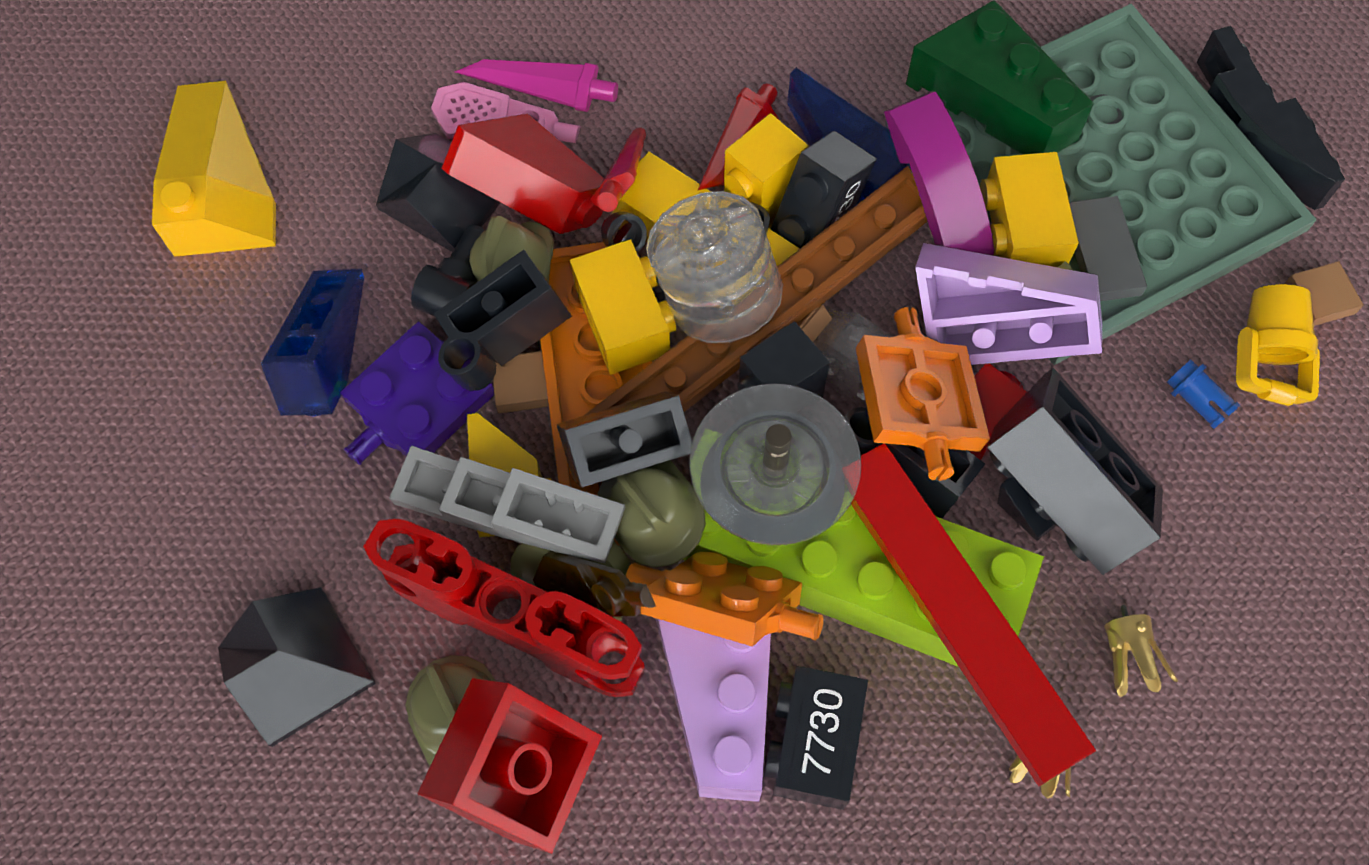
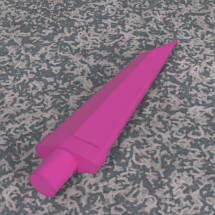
M483 59L455 71L458 74L570 106L577 111L583 112L589 111L592 99L615 102L618 95V83L598 80V65L589 63L582 65Z

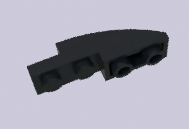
M1231 26L1213 30L1197 60L1199 68L1211 86L1208 90L1209 95L1304 205L1313 210L1324 208L1345 178L1341 173L1338 161L1330 155L1316 132L1313 120L1305 114L1296 98L1277 103L1271 86L1263 80L1251 60L1248 48L1240 42Z

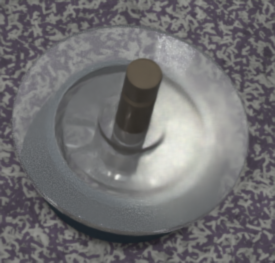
M764 384L733 393L719 402L705 416L692 442L690 474L700 503L721 527L751 542L766 545H788L818 536L833 526L844 515L851 505L859 485L861 456L858 442L849 423L828 401L799 387L782 384Z

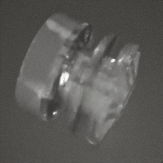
M724 191L700 193L683 199L669 208L659 217L650 230L646 251L651 267L657 276L661 289L665 293L667 303L677 325L687 335L707 343L733 342L752 335L771 320L781 304L783 283L758 209L746 198Z

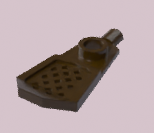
M550 551L545 554L533 578L536 587L546 592L558 591L566 593L611 617L637 616L641 613V606L648 608L656 607L646 584L630 582L621 570L563 553Z

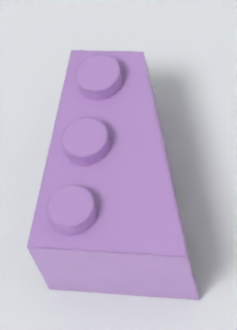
M923 243L916 264V273L926 336L940 343L967 346L971 365L1102 353V315L1098 275Z
M656 618L699 797L759 802L763 781L771 634L765 635L752 647Z

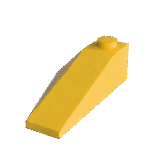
M226 81L177 86L154 177L152 226L174 257L276 246V202Z

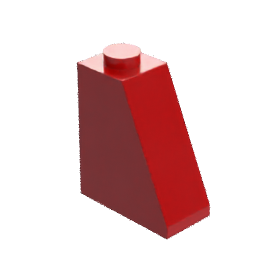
M528 113L457 126L442 169L448 175L559 234L588 228L601 217L603 210L595 206L591 198L604 178Z

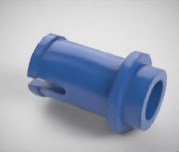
M1189 360L1167 381L1174 389L1170 394L1173 397L1179 394L1210 424L1209 426L1212 429H1215L1225 420V417L1209 401H1214L1228 416L1240 404L1237 401L1235 402L1204 372L1207 368L1204 363L1198 366L1192 360Z

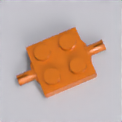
M904 307L894 313L898 336L863 335L855 348L873 441L875 443L909 445L921 448L925 454L929 478L931 480L937 478L938 481L946 480L954 474L948 449L980 452L990 440L967 346L940 343L925 337L920 331L917 310L911 308L909 311V307Z
M698 552L672 570L665 569L660 571L634 562L626 572V577L630 582L647 585L656 604V607L653 608L641 606L640 614L752 647L765 635L774 632L781 633L786 631L816 641L822 631L824 620L822 614H815L796 608L800 605L802 582L784 578L782 572L771 567L755 566L747 568L729 563L727 557L719 553Z

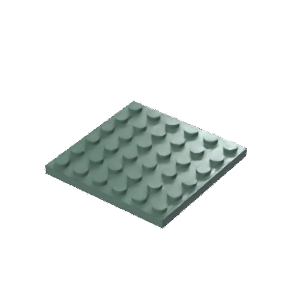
M1132 3L1041 46V49L1089 98L1100 94L1105 95L1097 97L1092 101L1094 105L1088 116L1089 122L1086 121L1078 141L1058 152L1059 162L1069 202L1118 196L1147 284V288L1142 296L1100 302L1102 340L1309 231L1317 219ZM941 99L942 103H943L944 106H945V105H946V101H944V100ZM1117 108H1119L1122 112V120L1116 124H1107L1117 119ZM947 110L970 158L979 187L981 180L987 179L994 157L1023 155L985 132L986 125L964 112L957 116ZM886 120L884 134L894 146ZM987 211V215H988V219H989V224L991 225L992 222H991L990 212ZM1074 253L1069 265L1074 271L1080 272ZM1071 356L1049 358L1053 365H1056Z

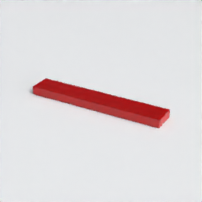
M883 443L836 469L837 483L1038 787L1096 752L1088 737L887 445Z

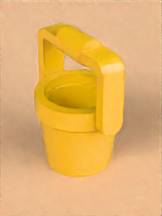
M1287 284L1268 285L1255 289L1251 297L1247 326L1238 335L1236 383L1238 387L1243 391L1257 394L1260 399L1285 406L1316 400L1319 393L1320 351L1318 349V339L1314 334L1310 291L1301 286ZM1258 363L1273 365L1298 364L1297 387L1270 378H1258Z

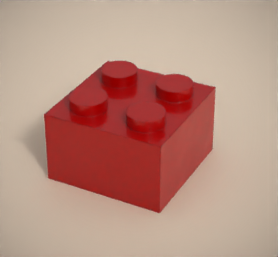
M472 678L417 794L513 842L552 854L602 735L509 683Z

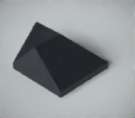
M437 133L396 139L376 202L378 210L453 252L468 225L482 227L501 202L448 175L442 169L451 141Z
M321 587L252 601L218 647L224 684L270 747L277 745L376 684L325 591Z

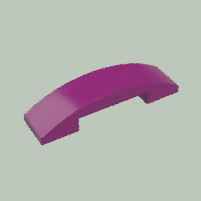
M930 91L884 111L899 162L908 163L911 166L935 245L994 256L991 228L977 177L962 139L936 91Z

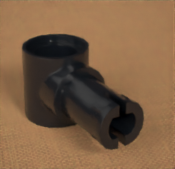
M468 225L449 258L441 260L438 267L426 265L422 268L414 282L411 294V305L414 309L434 316L435 312L478 282L470 266V251L475 240L486 229L477 225Z

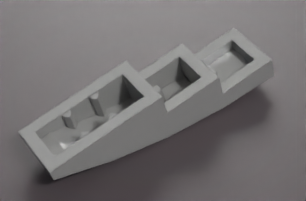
M411 446L389 497L395 505L454 524L601 563H606L625 511L624 504L512 468L509 473L464 457H460L459 461L414 446Z

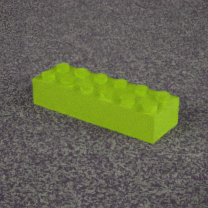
M714 435L692 485L705 507L706 525L700 542L682 560L685 561L698 552H714L727 557L729 563L743 567L766 566L782 572L784 578L802 582L800 606L958 666L838 484L836 500L826 520L812 533L799 540L783 544H766L749 540L730 529L716 513L709 496V469L717 448L723 437ZM732 442L721 456L720 473L723 485L729 496L747 512L764 518L782 519L804 512L820 498L828 482V476L788 462L784 483L778 488H769L762 482L761 478L763 452ZM936 517L1010 626L1019 636L1044 556Z

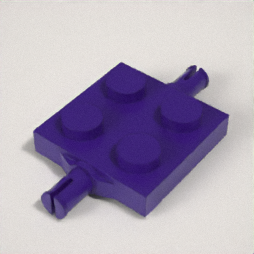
M418 321L340 392L345 402L362 416L367 427L343 450L359 466L382 443L387 447L401 451L406 457L411 446L434 453L467 422V414L476 413L495 395L493 384L490 383L487 387L478 391L463 389L439 364V350L445 341L440 340ZM468 359L463 364L462 368L468 366L471 363V360Z

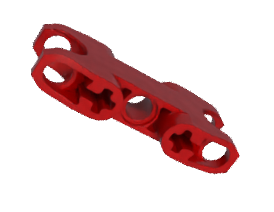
M403 519L379 520L363 545L369 559L383 573L390 587L401 597L452 623L467 624L543 661L544 665L553 672L610 697L630 696L634 694L646 670L645 664L639 656L642 651V645L635 633L623 622L566 593L558 591L546 592L472 557L461 544L439 533ZM402 533L413 539L414 544L395 546L388 561L381 557L380 549L387 537ZM513 598L521 601L520 610L515 616L504 620L493 617L494 608L504 599ZM612 634L621 636L625 640V642L613 636ZM615 651L624 656L620 662L613 665L599 663L600 659L609 652ZM628 677L626 680L618 684L606 683L604 680L601 679L604 678L614 680Z

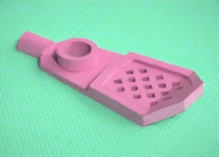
M466 82L438 88L431 106L432 113L447 139H453L457 126L461 124L527 113L560 141L576 144L580 131V126L558 122L554 111L510 99L509 95Z

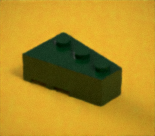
M995 0L916 44L913 47L905 84L917 92L922 88L929 92L936 91L939 98L946 101L945 108L957 116L964 112L986 125L985 132L1023 155L1049 152L1058 153L1078 141L1094 105L1092 100Z

